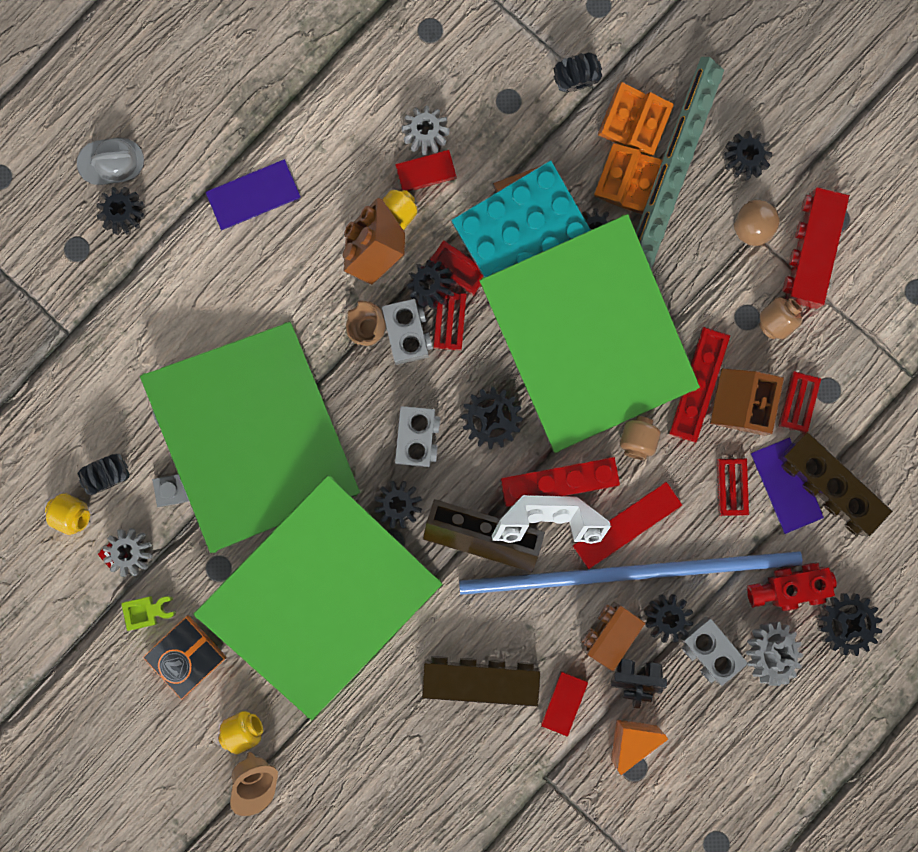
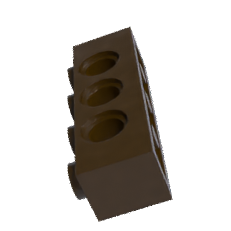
M809 432L801 433L779 457L783 462L781 465L783 470L792 477L797 475L805 482L802 487L814 497L818 495L825 502L823 504L824 508L833 516L839 515L846 521L844 526L855 536H870L893 512ZM809 459L814 460L817 464V471L813 475L806 469V463ZM830 479H834L838 484V490L835 494L828 491L827 484ZM853 498L859 503V509L855 514L848 507L850 500Z

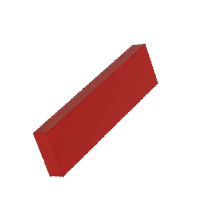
M706 327L702 328L690 364L700 388L680 396L668 435L697 443L731 335Z
M664 482L609 520L611 527L601 542L592 544L576 542L572 547L587 569H590L680 508L682 503L669 484Z

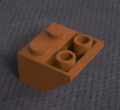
M377 198L370 206H366L362 210L361 215L354 222L351 221L344 231L346 242L342 255L344 258L343 271L371 285L404 256L405 232L380 198Z
M722 368L709 424L762 436L773 434L784 377L757 371Z
M615 602L611 606L608 604L604 606L598 616V619L601 620L595 630L590 628L581 641L584 644L582 650L611 671L615 670L646 624Z

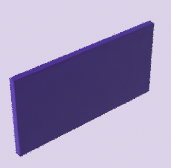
M285 159L205 192L221 231L301 198Z
M790 437L750 453L784 534L824 518L816 497L810 495L802 487L805 482L797 475L795 477L790 476L781 467L783 462L779 457L792 444Z

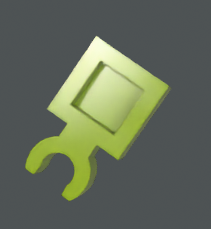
M152 596L121 603L127 631L158 624L156 616L164 619L175 616L176 611L168 613L163 609L164 603L172 601L173 597H162L156 604H153Z

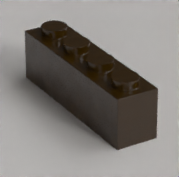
M434 499L426 522L423 540L533 572L545 532L528 527L520 541L511 543L493 541L492 534L500 521L499 518Z
M431 656V661L425 660L422 699L538 707L541 671L539 668H534V663L517 662V667L505 666L506 662L500 660H488V665L477 664V659L460 658L459 663L448 662V657Z

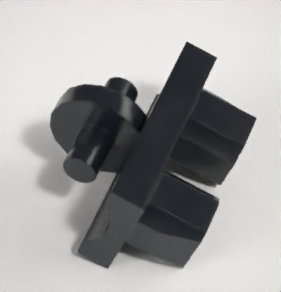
M621 659L617 665L616 672L611 678L610 687L628 689L623 690V698L633 700V708L640 709L642 701L652 702V693L662 694L663 689L667 688V679L663 678L662 664L646 663L644 676L634 675L635 661Z

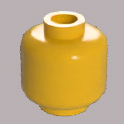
M390 190L382 199L399 225L405 230L417 215V206L414 203L415 198L413 195L405 190Z
M67 493L59 494L54 499H51L45 507L47 524L67 535L81 532L86 528L90 520L87 503Z
M247 711L239 712L221 723L218 736L219 742L224 749H228L231 753L241 754L260 743L263 725L255 714Z

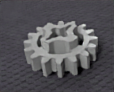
M780 622L760 624V629L752 631L755 638L748 639L747 641L752 646L751 650L746 651V654L751 656L752 659L747 665L754 666L755 669L752 675L760 677V683H766L769 686L789 684V678L797 677L794 670L801 669L802 667L797 662L798 658L803 657V654L798 652L797 649L802 645L801 642H795L794 640L797 633L789 632V625H781Z

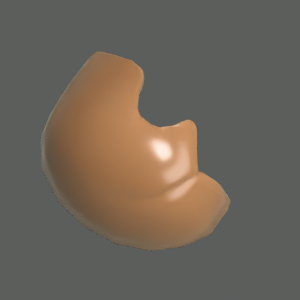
M754 199L741 207L734 224V229L739 239L746 244L761 246L773 238L779 227L780 218L774 206L766 201Z
M358 301V306L348 311V320L346 322L347 336L357 345L370 346L377 343L386 331L387 327L383 311L371 302Z

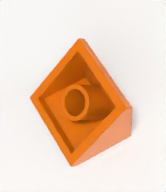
M616 720L611 761L622 775L666 742L668 738L657 725Z

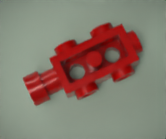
M819 562L802 565V571L792 572L791 568L775 570V576L767 577L769 584L761 585L756 583L747 585V596L752 608L764 606L765 602L772 601L773 606L781 607L782 611L798 609V603L808 601L809 605L826 603V598L835 596L834 589L837 587L834 573L830 572L829 567H820ZM818 579L820 580L821 589L817 590L814 586L815 581ZM789 585H792L794 593L789 596L786 589Z

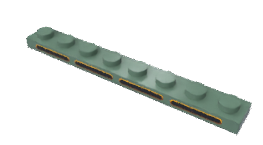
M711 57L700 58L636 231L650 268L654 265L658 249L664 238L665 230L674 211L679 192L684 184L686 173L722 80L724 69Z

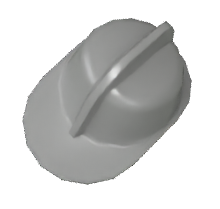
M125 138L94 141L81 149L77 157V169L80 176L93 185H105L132 180L139 175L144 164V156L140 147L135 142Z

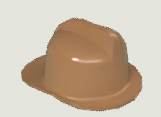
M248 752L246 759L239 762L232 770L233 786L230 806L233 812L240 816H251L264 810L271 803L276 789L278 770L274 766H270L265 759L255 757L252 752Z

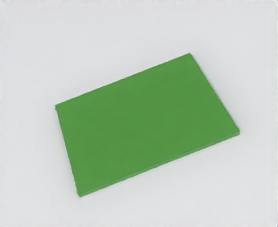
M628 214L621 215L613 221L490 276L482 277L479 280L554 453L560 452L569 446L700 388Z
M285 322L283 325L155 371L143 373L140 376L210 553H216L222 548L277 527L327 475L333 477L334 481L351 497L360 494L291 322Z
M327 475L209 596L193 615L312 721L438 590L442 583L439 578H436L334 481L333 477Z

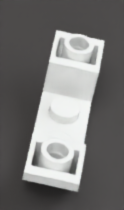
M523 495L500 519L492 534V540L508 543L520 541L529 527V523L555 522L560 524L570 522L574 542L592 544L601 542L611 525L610 521L578 497Z

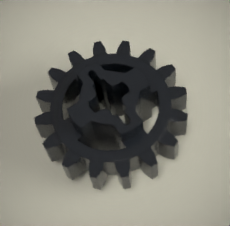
M495 387L491 388L490 394H486L484 389H480L481 397L477 398L472 394L470 396L473 402L472 405L464 404L463 406L469 411L468 414L461 415V419L468 421V424L462 427L463 431L471 430L472 433L468 439L472 440L477 437L479 439V447L484 442H487L488 448L492 450L494 443L497 442L500 448H503V440L514 441L511 433H519L521 430L515 424L523 421L522 417L516 416V413L522 408L521 406L514 407L512 405L516 399L514 396L509 399L505 398L506 390H503L498 395L496 394ZM486 400H495L493 405L486 408L478 406ZM504 404L510 411L511 421L503 415L502 408ZM498 407L496 418L500 422H494L488 430H485L487 418L484 415H490ZM473 416L480 419L482 425L480 433L473 424ZM497 429L506 431L498 437H489L491 431Z
M841 593L840 601L836 597H831V606L822 605L826 614L818 615L817 617L823 621V625L817 627V630L826 633L821 640L825 643L831 642L829 649L833 651L838 650L840 647V654L845 656L849 653V649L854 656H859V648L869 652L868 643L877 644L878 641L874 638V634H880L883 631L876 628V624L883 621L882 618L874 616L879 609L875 606L868 607L870 599L863 598L860 600V594L853 593L851 598H849L847 593ZM854 605L853 608L850 607V609L846 612L839 610L844 606ZM865 617H866V619H867V628H866L865 620H864ZM847 619H850L851 624L854 625L852 629H848ZM832 620L834 621V625H835V631H834V632H833V629H832ZM853 637L860 638V640L854 643H846V641L849 642Z

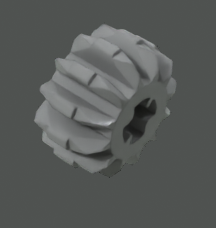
M427 105L424 107V113H420L418 108H414L413 113L415 117L406 115L405 121L407 125L402 126V133L407 134L404 137L405 144L412 143L411 150L413 152L422 147V155H426L427 148L430 147L434 153L438 152L437 144L445 146L446 139L443 136L449 135V128L444 127L447 124V118H439L440 110L438 109L430 114L429 106ZM424 126L429 127L427 135L422 134Z
M133 528L128 530L127 535L123 529L117 530L118 539L114 536L107 538L113 546L103 547V551L110 552L111 556L103 559L104 563L113 561L114 563L110 567V571L116 572L120 568L121 577H126L129 570L133 576H137L139 574L138 566L143 570L148 568L147 563L143 559L153 558V554L145 553V549L152 547V543L142 544L146 534L140 533L136 537V530ZM132 547L130 553L133 557L124 558L126 552L123 548Z

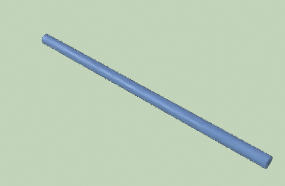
M798 551L459 580L460 595L802 566L803 559L801 552Z

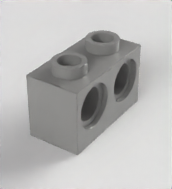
M415 299L382 306L395 364L398 365L428 358L427 350L433 348L429 332L423 334L421 326L422 322H426L423 307L417 306ZM403 311L410 312L413 315L412 321L406 325L400 324L397 321L399 313ZM414 338L420 343L419 348L415 352H407L403 348L404 342L407 339Z
M400 407L395 464L430 468L431 462H436L438 445H433L432 442L433 433L439 434L440 417L435 416V409ZM416 416H424L428 420L427 427L422 431H416L412 428V420ZM421 444L424 446L425 454L421 459L415 460L410 457L409 449L412 445Z
M704 617L688 631L686 637L682 636L680 638L685 644L681 649L692 661L697 659L701 663L703 668L700 669V672L710 683L716 681V683L723 686L748 663L711 618ZM701 634H706L709 639V643L704 649H698L695 643L696 638ZM724 656L727 659L726 668L722 671H716L714 667L716 659Z

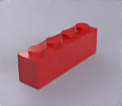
M818 187L809 195H805L801 209L805 212L803 222H799L795 233V238L799 239L797 249L792 250L789 259V265L792 266L790 276L785 278L782 291L786 293L785 299L789 300L792 298L799 305L818 309L825 304L850 195Z
M615 457L500 479L505 507L513 506L523 495L567 496L620 486Z

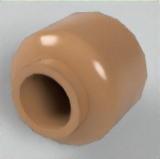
M782 297L775 298L761 311L759 326L763 333L771 339H786L801 326L803 319L800 312L802 308L792 298L789 300Z
M637 416L636 420L625 423L620 447L625 451L624 455L638 460H646L647 457L653 456L656 453L661 432L653 425L652 419Z

